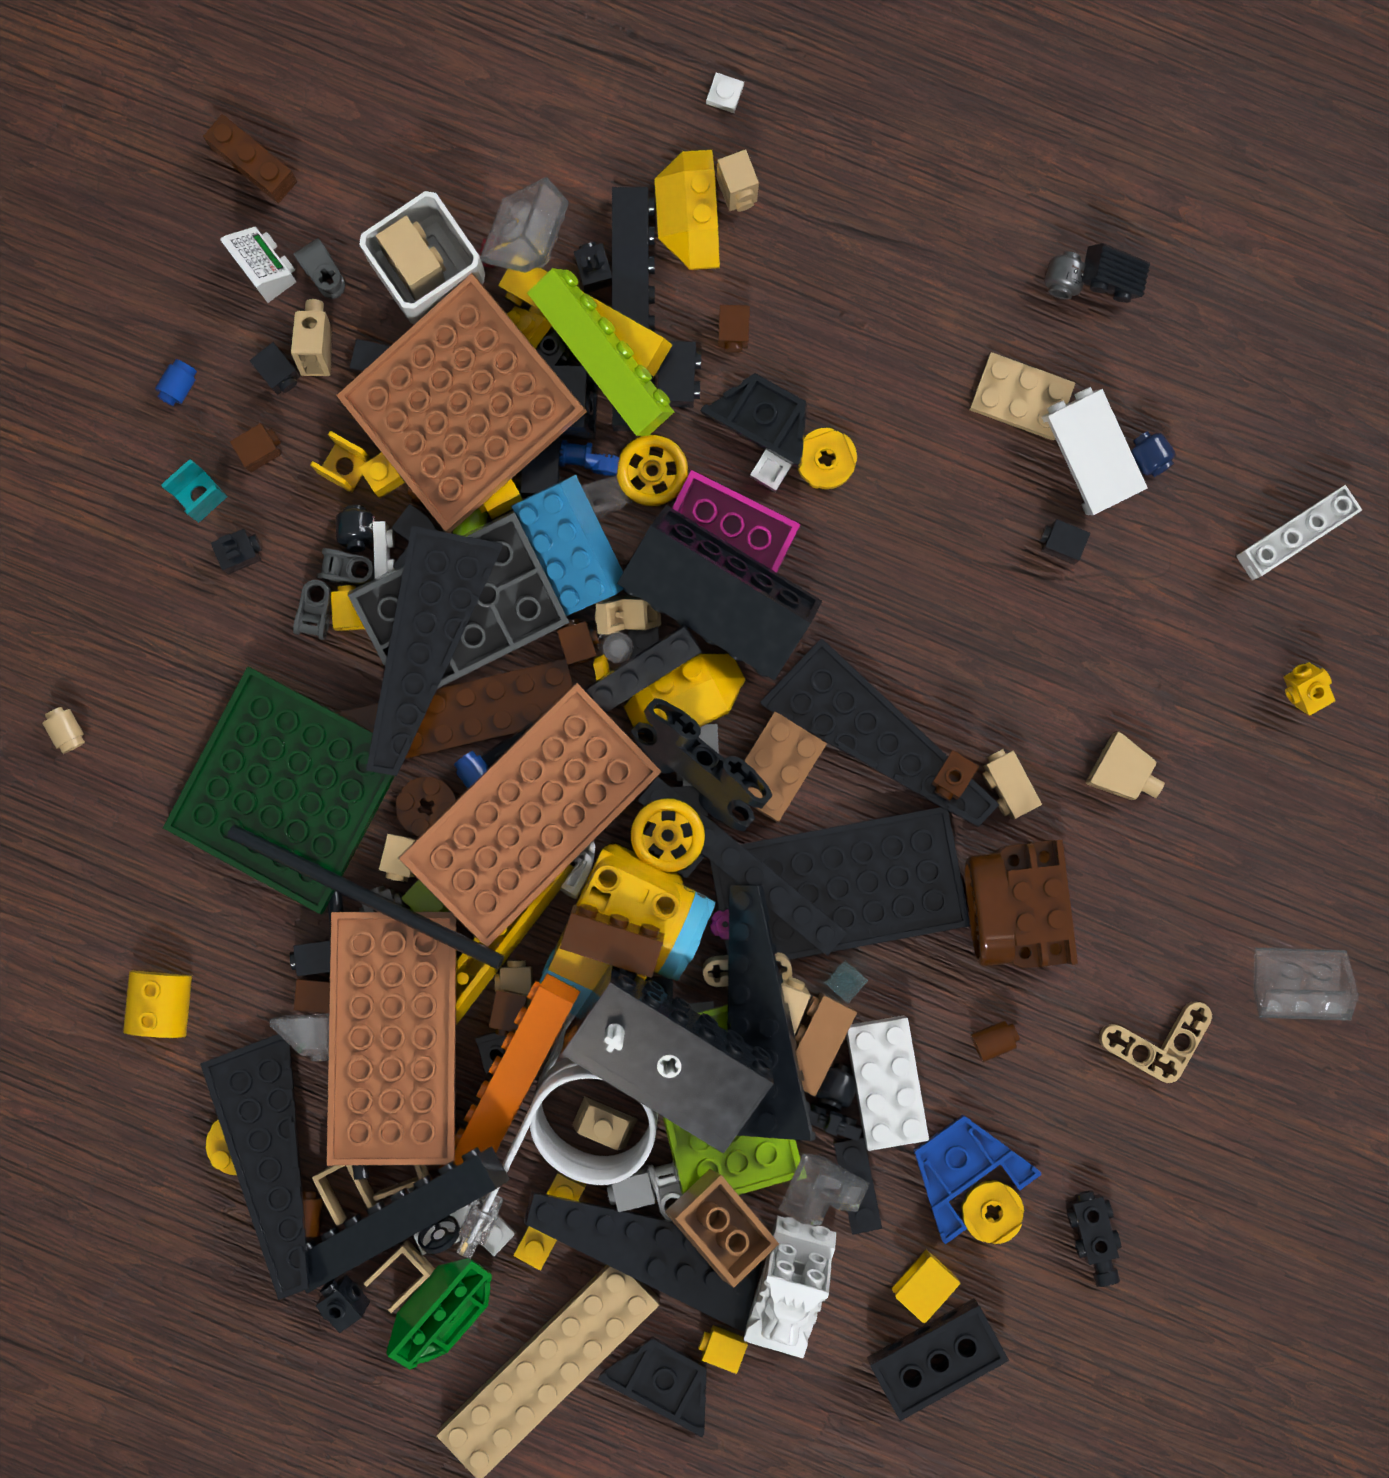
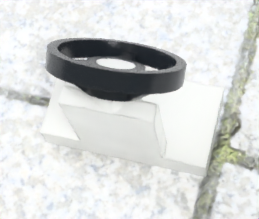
M468 1204L414 1234L413 1236L422 1255L426 1253H441L459 1242L467 1234L471 1224H474L475 1216Z

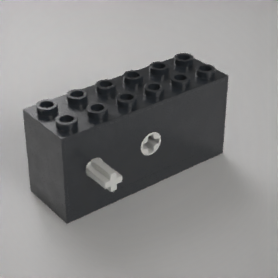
M612 965L606 970L565 1030L561 1053L563 1056L723 1154L774 1084L772 1059L763 1048L759 1046L753 1048L745 1043L743 1037L733 1030L726 1031L719 1027L716 1020L708 1014H698L691 1009L690 1004L680 997L673 998L666 994L662 986L655 981L648 980L647 982L637 976V973Z

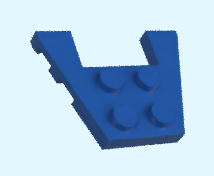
M961 1115L932 1136L929 1141H925L914 1149L940 1238L944 1244H947L967 1229L949 1201L997 1166L1001 1165L1019 1190L1042 1175L1037 1168L964 1115Z

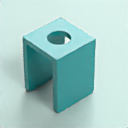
M191 459L161 484L167 492L172 494L185 507V513L198 523L228 497L209 475ZM204 487L207 489L196 501L192 500L191 495L195 488Z

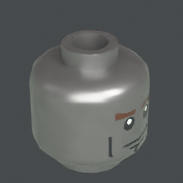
M1064 252L1063 255H1057L1051 259L1044 279V283L1049 288L1048 292L1051 295L1060 299H1071L1072 296L1080 294L1084 285L1082 277L1085 269V263L1081 261L1080 255L1074 252Z

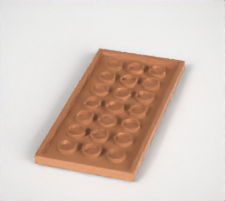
M575 683L425 830L398 859L484 946L488 947L662 771L580 685Z
M331 912L327 1166L446 1165L452 1161L455 1162L457 950L380 912ZM416 912L457 932V918L451 912Z

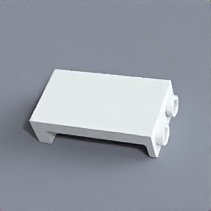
M1089 387L1074 394L1076 400L1065 404L1063 400L1048 407L1049 413L1042 416L1043 422H1048L1083 497L1084 503L1081 505L1085 514L1095 515L1147 489V485L1103 389L1092 391V388Z

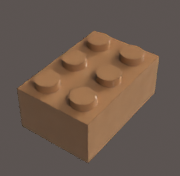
M774 712L746 757L745 762L765 781L773 795L762 809H755L774 821L779 822L827 743L777 712ZM748 788L754 796L763 798L758 789Z
M821 992L818 997H811L805 1009L808 1017L804 1025L799 1023L795 1034L797 1044L795 1052L799 1070H802L804 1081H802L803 1089L813 1096H816L857 1014L851 1007Z
M709 1169L665 1211L720 1278L733 1288L779 1245L777 1240L724 1177L712 1169Z

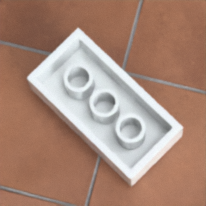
M903 1015L851 1024L846 1038L852 1072L856 1081V1096L867 1150L871 1151L929 1141L908 1018Z

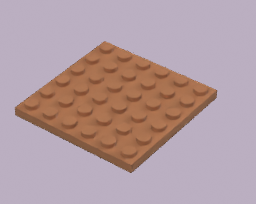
M472 273L336 395L447 533H451L587 412Z

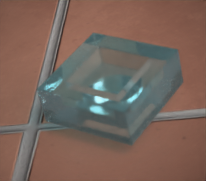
M844 960L824 983L844 1001L849 1003L868 980Z

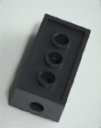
M975 1298L867 1357L870 1367L900 1421L1009 1361ZM961 1340H972L968 1348H958V1344ZM934 1355H945L941 1363H930ZM907 1370H918L917 1375L914 1378H903V1375Z

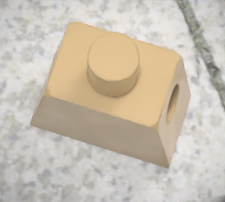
M317 299L307 300L305 311H297L294 316L291 354L301 376H331L332 327L326 312H323L324 303Z
M1120 732L1112 733L1085 782L1089 786L1129 800H1136L1141 791L1157 798L1165 782L1151 775L1157 762Z
M584 1096L572 1126L578 1134L612 1149L620 1150L626 1148L637 1119Z

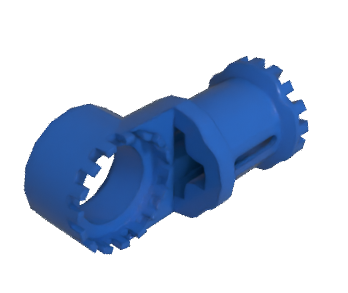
M562 440L560 450L562 455H560L559 465L561 467H565L566 464L580 465L595 474L614 476L618 474L619 457L612 455V458H610V454H608V457H605L606 454H592L593 443L588 442L586 445L570 444L567 440Z

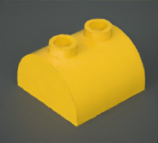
M129 971L123 1033L159 1038L186 1037L192 976Z

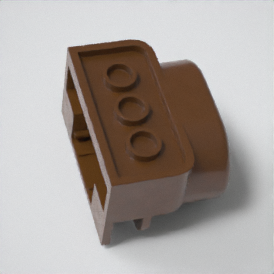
M1063 839L1006 845L998 848L995 853L970 856L966 859L965 887L970 929L975 956L980 965L991 966L1010 963L1020 968H1033L1059 964H1078Z

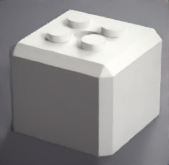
M424 191L361 234L359 245L368 262L411 324H416L471 273L481 284L484 283L485 271L479 254L441 199L434 192ZM406 215L412 224L416 221L420 224L427 236L426 239L430 245L428 248L430 249L434 246L437 249L446 268V271L443 272L446 282L418 301L414 300L388 262L376 238L378 233Z

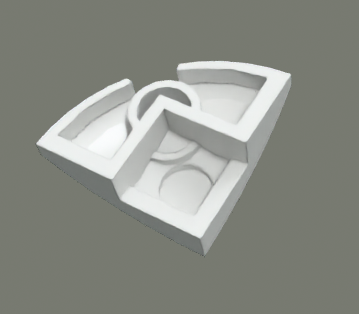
M594 840L572 861L576 865L560 887L563 893L574 899H577L591 872L595 855Z

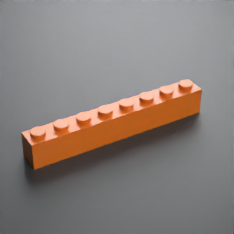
M548 973L542 983L535 981L527 996L528 999L532 1000L529 1007L522 1006L514 1021L515 1024L519 1025L516 1032L509 1031L501 1048L506 1050L503 1057L497 1055L489 1069V1073L493 1074L491 1081L484 1080L476 1095V1097L481 1099L478 1106L471 1105L464 1118V1121L468 1122L466 1129L460 1128L455 1136L456 1165L464 1162L461 1156L477 1147L482 1152L492 1146L495 1153L497 1152L581 991Z

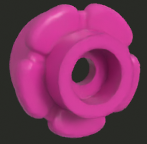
M729 909L723 912L719 910L713 914L710 928L715 936L728 940ZM724 921L728 922L727 927L722 926Z

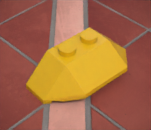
M712 150L682 151L655 178L658 239L689 270L720 268Z
M699 654L633 695L624 706V709L633 727L639 722L651 725L646 719L644 710L654 698L662 699L686 712L701 727L730 712L740 688L745 682V678L736 660L729 654ZM654 709V712L659 717L663 718L664 720H667V716L664 711H662L661 709Z

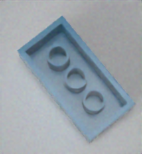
M576 475L512 505L566 616L612 597L623 590V587L617 584L623 574V570Z

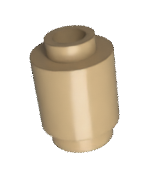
M58 707L45 714L47 720L42 724L56 749L60 748L61 752L65 754L85 743L82 738L84 733L70 709L64 711L62 707Z

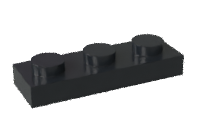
M861 1136L858 1141L847 1139L833 1142L852 1235L882 1229L864 1137Z

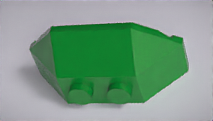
M470 1258L438 1265L397 1312L386 1351L387 1356L410 1370L417 1367V1364L428 1362L448 1353L488 1307L492 1274Z

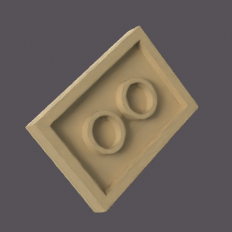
M991 352L969 410L1054 441V434L1048 422H1043L1042 416L1049 413L1048 407L1064 400L1065 404H1068L1075 382Z

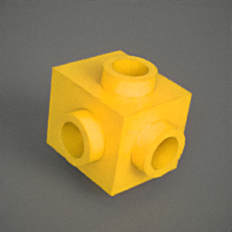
M1308 662L1295 667L1291 673L1283 677L1287 685L1285 689L1287 698L1295 707L1309 716L1335 702L1329 686L1332 684V680L1323 668L1319 669Z

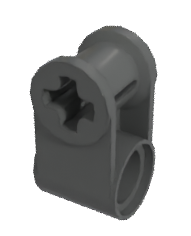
M319 238L293 253L307 276L311 277L324 297L335 299L344 293V278ZM328 278H331L334 281L330 285L326 282Z
M322 548L324 559L321 573H317V579L361 586L375 579L374 563L368 558L339 550ZM367 564L369 567L368 574L364 578L358 579L356 577L357 568L360 565Z
M311 580L303 586L299 608L293 625V633L295 635L306 633L318 636L320 640H325L330 624L331 592H333L328 584L320 580ZM321 586L325 591L324 598L320 602H314L311 598L312 590ZM307 622L316 623L317 626L308 625V624H306V623H307Z

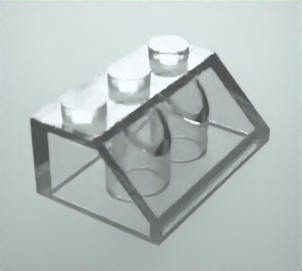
M547 177L502 199L480 256L482 262L524 273L536 267H544L551 259L550 254L554 243L558 239L560 226L565 220L569 201Z
M1255 948L1254 998L1259 1018L1351 1021L1359 994L1347 950Z

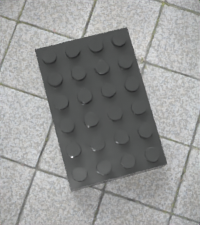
M514 511L462 535L502 543L503 545L438 688L569 623ZM404 565L348 592V597L384 666H386Z

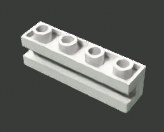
M1344 485L1236 555V557L1253 581L1362 511L1347 486Z

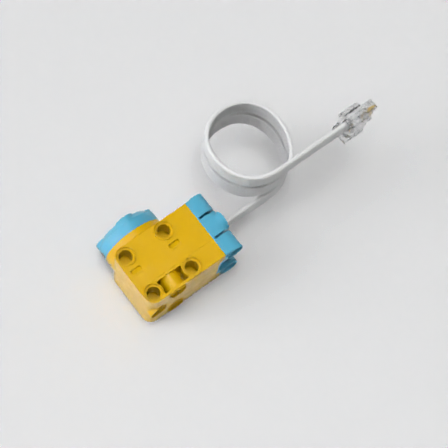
M609 844L601 850L576 905L588 904L596 907L599 913L608 916L619 914L627 917L630 923L639 926L646 923L659 928V932L665 935L654 972L668 979L678 981L698 949L702 934L716 902L703 894L683 886V880L679 873L660 871L642 862L635 852L618 844ZM566 924L555 949L552 950L545 964L539 983H542L548 973L581 992L570 1011L571 1014L539 1078L532 1104L502 1166L507 1173L530 1126L533 1141L540 1154L560 1173L587 1184H614L632 1176L647 1160L655 1141L658 1113L642 1104L648 1116L649 1126L641 1140L631 1149L621 1154L598 1156L582 1152L563 1141L550 1127L542 1107V1101L555 1088L566 1082L577 1079L602 1080L568 1058H564L555 1064L563 1047L565 1030L610 966L609 964L559 949L567 927ZM637 974V976H639L640 978H642V979H644V980H645L646 977H647V976H644V975ZM499 1188L470 1203L459 1231L462 1241L456 1253L471 1259L478 1243L481 1245L486 1244L498 1219V1213L504 1200L496 1195Z

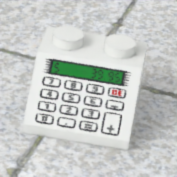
M255 226L225 235L220 239L267 303L296 283L291 274L295 271L294 267L285 255L281 258L277 256L274 249L278 246L267 232L262 235Z

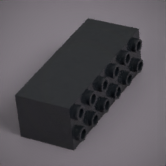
M668 505L663 508L649 527L617 583L629 595L643 599L655 611L666 613L674 618L680 626L685 624L688 629H692L700 634L707 643L718 645L726 650L733 659L744 661L752 666L759 675L770 677L773 680L776 679L807 631L822 603V600Z

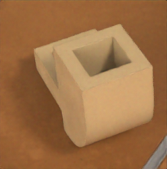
M631 595L612 596L603 600V602L596 603L595 621L597 623V634H611L624 629L647 630L661 625V613L655 611L648 602L639 597Z

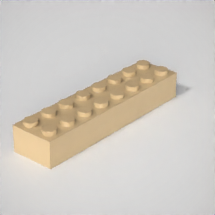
M605 1265L440 1426L436 1436L475 1478H484L659 1306L660 1298L647 1284Z

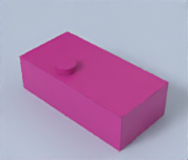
M693 470L690 471L672 508L776 573L801 526L799 523Z

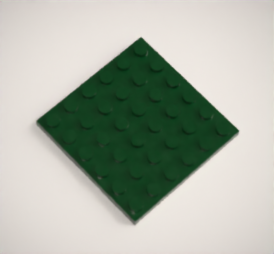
M247 666L163 829L309 909L323 914L335 890L228 839V831L233 825H237L333 873L343 876L395 776L366 771L373 732Z

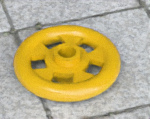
M649 435L636 438L619 455L617 474L619 486L628 498L641 505L660 506L672 501L679 495L688 477V463L683 451L676 443L663 436ZM650 447L663 449L662 457L649 456ZM634 454L643 458L637 468L629 465ZM675 462L676 475H667L666 463ZM649 467H656L658 473L655 476H649L646 472ZM636 476L646 484L641 490L636 489L631 483V480ZM665 482L667 490L655 494L652 486Z
M659 799L649 803L640 810L632 824L631 843L636 856L642 862L666 873L677 872L690 866L698 858L704 846L705 830L700 816L690 805L677 799ZM662 811L676 812L675 821H662ZM647 821L656 824L652 837L643 834ZM689 822L693 836L684 838L680 825ZM668 829L674 833V838L671 841L663 840L662 832ZM653 843L664 851L659 859L648 851ZM682 844L687 852L675 859L671 851Z

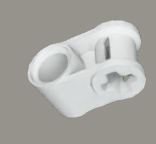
M674 1161L657 1167L649 1165L650 1179L654 1193H656L660 1212L666 1220L672 1221L665 1213V1202L670 1198L678 1199L682 1196ZM671 1173L673 1174V1175H669V1176H665V1177H661V1178L659 1177V1176H663V1175H667V1174H671Z

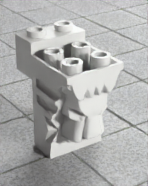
M777 1215L772 1236L779 1245L766 1256L763 1272L749 1312L743 1341L803 1358L813 1324L817 1320V1312H820L822 1302L829 1295L831 1262L835 1251L836 1232L830 1231L824 1226H812L792 1217L784 1218Z

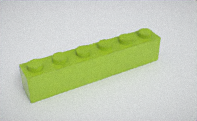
M552 268L527 294L636 436H649L674 413V410L669 405V397L661 389H657L651 382L652 376L644 366L637 364L632 357L634 353L629 345L624 341H620L614 334L615 327L607 318L601 317L595 309L597 307L596 302L577 286L579 281L576 276L569 270Z

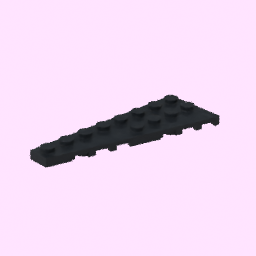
M822 638L760 702L767 710L779 713L824 742L977 828L999 806L973 779H971L958 800L952 797L948 801L934 791L937 787L931 783L948 756Z
M531 1191L524 1218L526 1225L739 1331H745L762 1261L733 1288L720 1278L673 1221L629 1211L618 1212L617 1209Z

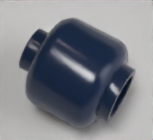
M1146 431L1133 440L1135 447L1131 450V453L1143 475L1148 476L1152 474L1155 478L1174 465L1172 460L1176 455L1175 450L1162 433L1150 435Z

